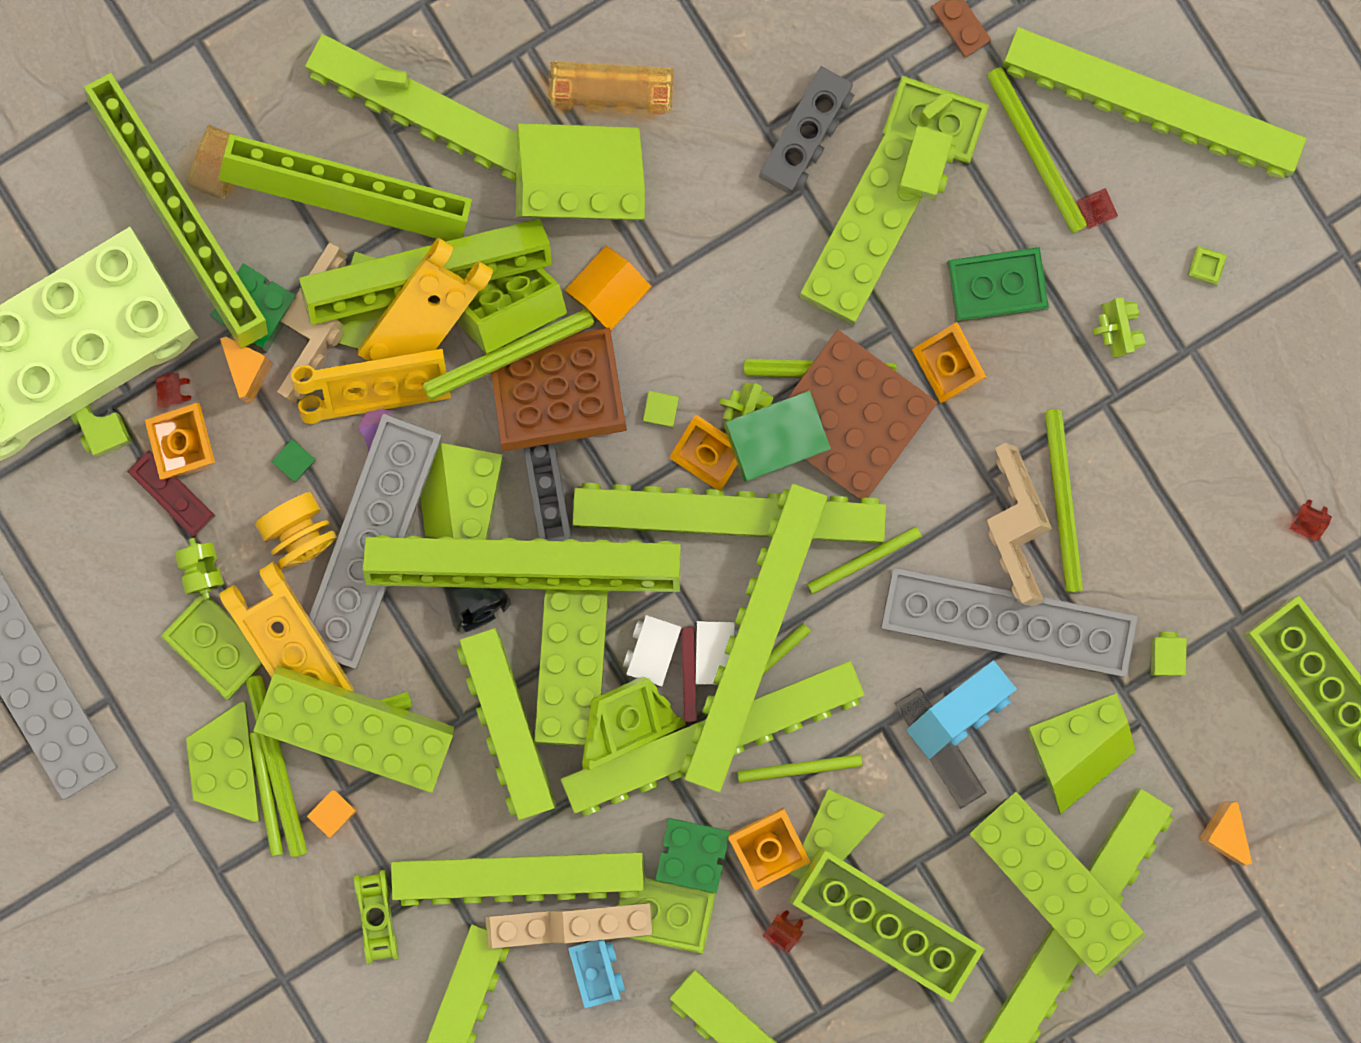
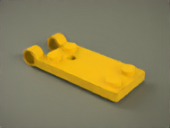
M437 238L358 348L357 355L367 361L436 350L478 291L483 290L488 284L493 269L477 261L466 278H461L443 267L452 253L453 246ZM436 295L440 298V301L438 303H431L428 298Z
M443 349L315 370L309 365H301L296 367L291 373L293 388L297 393L309 394L319 389L323 391L324 400L315 395H308L298 403L300 417L307 424H316L321 420L367 413L379 409H391L451 398V393L448 392L433 400L429 399L423 388L425 382L447 373ZM302 378H310L309 380L304 382L299 381ZM312 407L318 408L312 412L306 411L307 409Z
M274 561L259 569L264 583L272 594L253 606L247 607L243 595L235 585L219 593L225 608L237 623L271 678L278 665L354 691L352 684L287 584L283 572ZM280 622L283 624L284 630L279 633L275 632L272 629V624Z

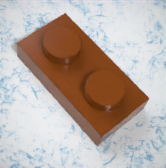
M940 0L931 6V10L965 59L991 42V38L965 0Z

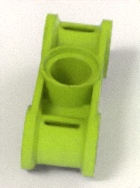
M380 870L379 874L367 876L354 874L355 892L359 902L367 964H373L374 960L386 958L399 960L386 870ZM378 884L376 887L365 888L366 885ZM374 908L381 909L385 915L383 923L379 926L372 925L368 919L370 911ZM388 946L387 949L375 950L376 947Z

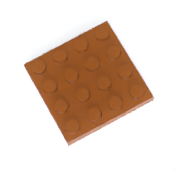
M610 328L576 333L491 372L502 452L627 431Z
M839 329L836 330L787 397L790 398L810 391L831 449L805 460L860 500L861 498H869L938 403Z

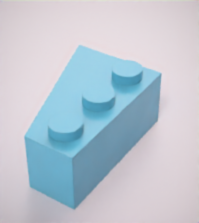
M993 660L926 711L906 731L927 758L931 759L950 743L955 747L969 736L966 730L971 726L977 730L990 719L987 715L990 711L994 709L996 713H999L1011 703L1008 697L1017 689Z

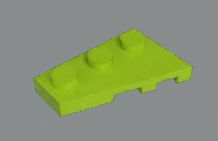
M827 789L802 845L810 862H812L820 847L839 859L844 860L885 814ZM810 863L791 872L790 875L801 880Z

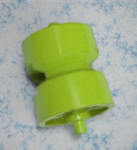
M195 538L189 539L190 545L187 548L174 552L178 569L184 571V575L181 577L185 595L199 593L203 594L204 600L209 599V592L212 589L225 585L221 569L214 565L218 560L214 542L199 544L196 543Z

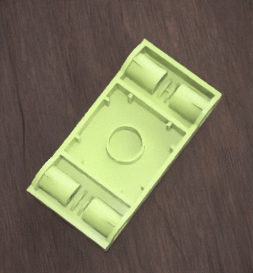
M128 227L0 305V461L16 454L31 439L148 368L175 358L190 346L193 341L199 338L139 236L131 227Z

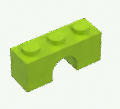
M89 404L71 415L74 424H80L84 435L80 436V439L87 454L92 452L93 456L100 458L132 444L121 415L116 412L105 417H96L92 413Z

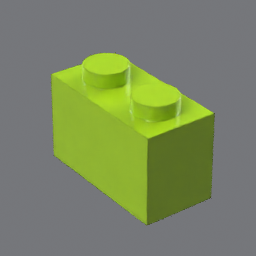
M917 125L899 191L935 200L937 192L944 193L948 175L943 174L946 162L952 164L957 147L951 144L953 135Z

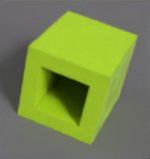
M1159 632V637L1151 638L1150 676H1186L1187 638H1178V632Z

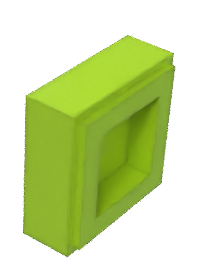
M385 68L376 69L375 81L377 85L408 89L409 77L406 71Z
M947 92L941 93L922 109L921 119L926 124H929L951 106L953 99Z
M1197 246L1188 277L1217 286L1227 255Z
M649 391L643 422L673 428L679 396Z

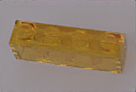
M550 61L549 103L555 104V108L573 109V105H583L589 111H603L604 107H616V111L621 113H634L635 109H647L648 114L664 115L665 111H672L674 68Z

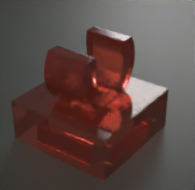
M1106 188L1076 201L1087 223L1088 230L1118 217Z
M166 373L156 377L158 408H170L191 400V395L185 396L180 393V386L190 384V379H179V373Z
M1309 499L1305 504L1303 503L1292 519L1289 529L1318 542L1328 528L1332 516L1327 514L1328 508L1323 506L1321 511L1311 507L1312 500Z
M785 910L780 916L777 915L762 936L789 953L804 933L800 930L803 926V920L800 919L795 926L786 920L789 911Z

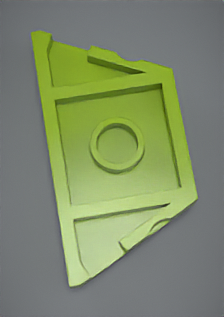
M640 677L600 695L591 701L582 761L583 769L592 770L686 726L685 721L672 711L668 700L658 693L657 687L646 677Z
M240 702L186 738L193 800L257 822L260 821L249 737L246 702Z

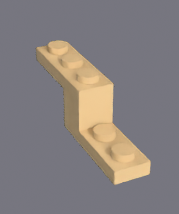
M329 242L309 275L344 267L347 255L340 248ZM301 288L281 320L288 328L309 340L277 391L294 404L299 399L304 398L306 394H300L294 390L291 379L292 371L301 365H309L315 370L323 369L327 361L326 355L332 346L334 347L340 342L344 327L338 319L311 325ZM302 378L299 381L304 382L309 380L310 378Z
M1003 443L995 448L999 457L996 459L1000 471L1007 476L1010 483L1008 486L1009 493L1018 504L987 520L990 527L988 535L992 543L999 548L1002 556L1000 563L1003 570L1008 575L1010 574L1014 584L1012 592L1015 598L1022 604L1034 607L1044 602L1021 545L1052 530V527L1018 448L1014 445Z
M650 903L487 916L488 948L543 943H574L652 935Z

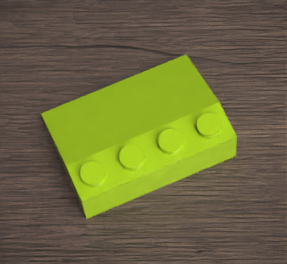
M518 123L515 217L644 220L645 181L640 128Z

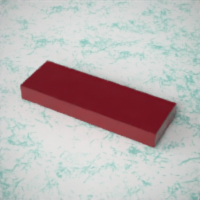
M150 450L127 471L192 537H195L216 516L178 477L160 480L154 455Z
M694 627L681 629L684 720L686 722H696Z

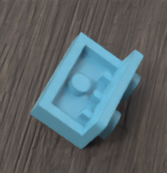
M604 939L588 941L568 947L584 1008L621 1000L620 992L625 991L621 973L615 974L612 962L617 961L613 943L606 944Z

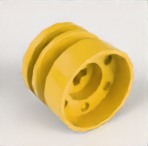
M312 492L301 494L281 504L255 522V526L265 542L280 539L281 543L271 551L272 556L275 557L286 552L288 553L277 562L280 570L299 566L316 558L338 538L334 531L320 535L322 531L330 526L328 520L313 523L312 519L322 509Z

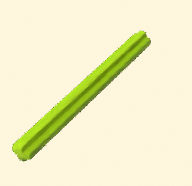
M1002 67L991 70L987 78L1070 231L1077 233L1083 230L1087 223Z
M586 309L425 382L423 384L424 391L427 397L432 400L593 326L592 314Z
M1050 409L1045 412L1065 590L1068 593L1082 591L1083 584L1063 415L1061 409Z
M261 675L252 676L246 680L256 722L267 693ZM259 733L290 856L295 858L307 854V848L280 742L277 739Z

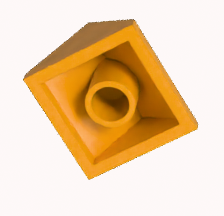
M606 245L564 291L580 306L588 310L592 317L604 328H610L612 331L652 286L629 261Z
M957 322L912 349L940 403L978 385L986 378L981 365Z
M228 337L220 338L239 398L246 404L254 402L273 363L266 356L246 346L240 349L237 342Z
M194 403L145 420L160 480L205 471L215 463L200 403Z
M696 414L669 456L671 460L716 490L723 489L738 467L728 436Z
M1236 801L1221 802L1199 840L1235 863L1243 865L1252 864L1239 804Z
M784 808L728 835L754 890L811 863Z

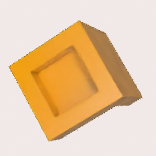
M332 790L307 817L329 838H332L358 810L351 806L339 793Z

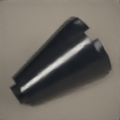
M443 587L452 623L457 632H460L461 627H463L465 632L480 628L496 619L494 613L501 608L504 613L511 605L509 596L502 588Z

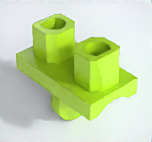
M1124 297L1101 304L1103 314L1098 316L1100 327L1092 329L1093 336H1103L1104 346L1110 345L1113 358L1135 352V349L1145 346L1144 333L1141 330L1131 331L1129 326V320L1138 318L1137 302L1124 301Z
M744 382L741 392L733 389L729 400L720 398L718 404L726 408L722 419L729 421L753 412L754 409L758 410L772 404L773 397L762 390V385Z

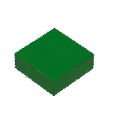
M291 439L272 463L297 483L316 459Z

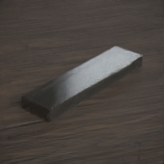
M921 687L894 703L908 727L933 707ZM950 743L929 759L960 809L987 793L957 745L954 747Z

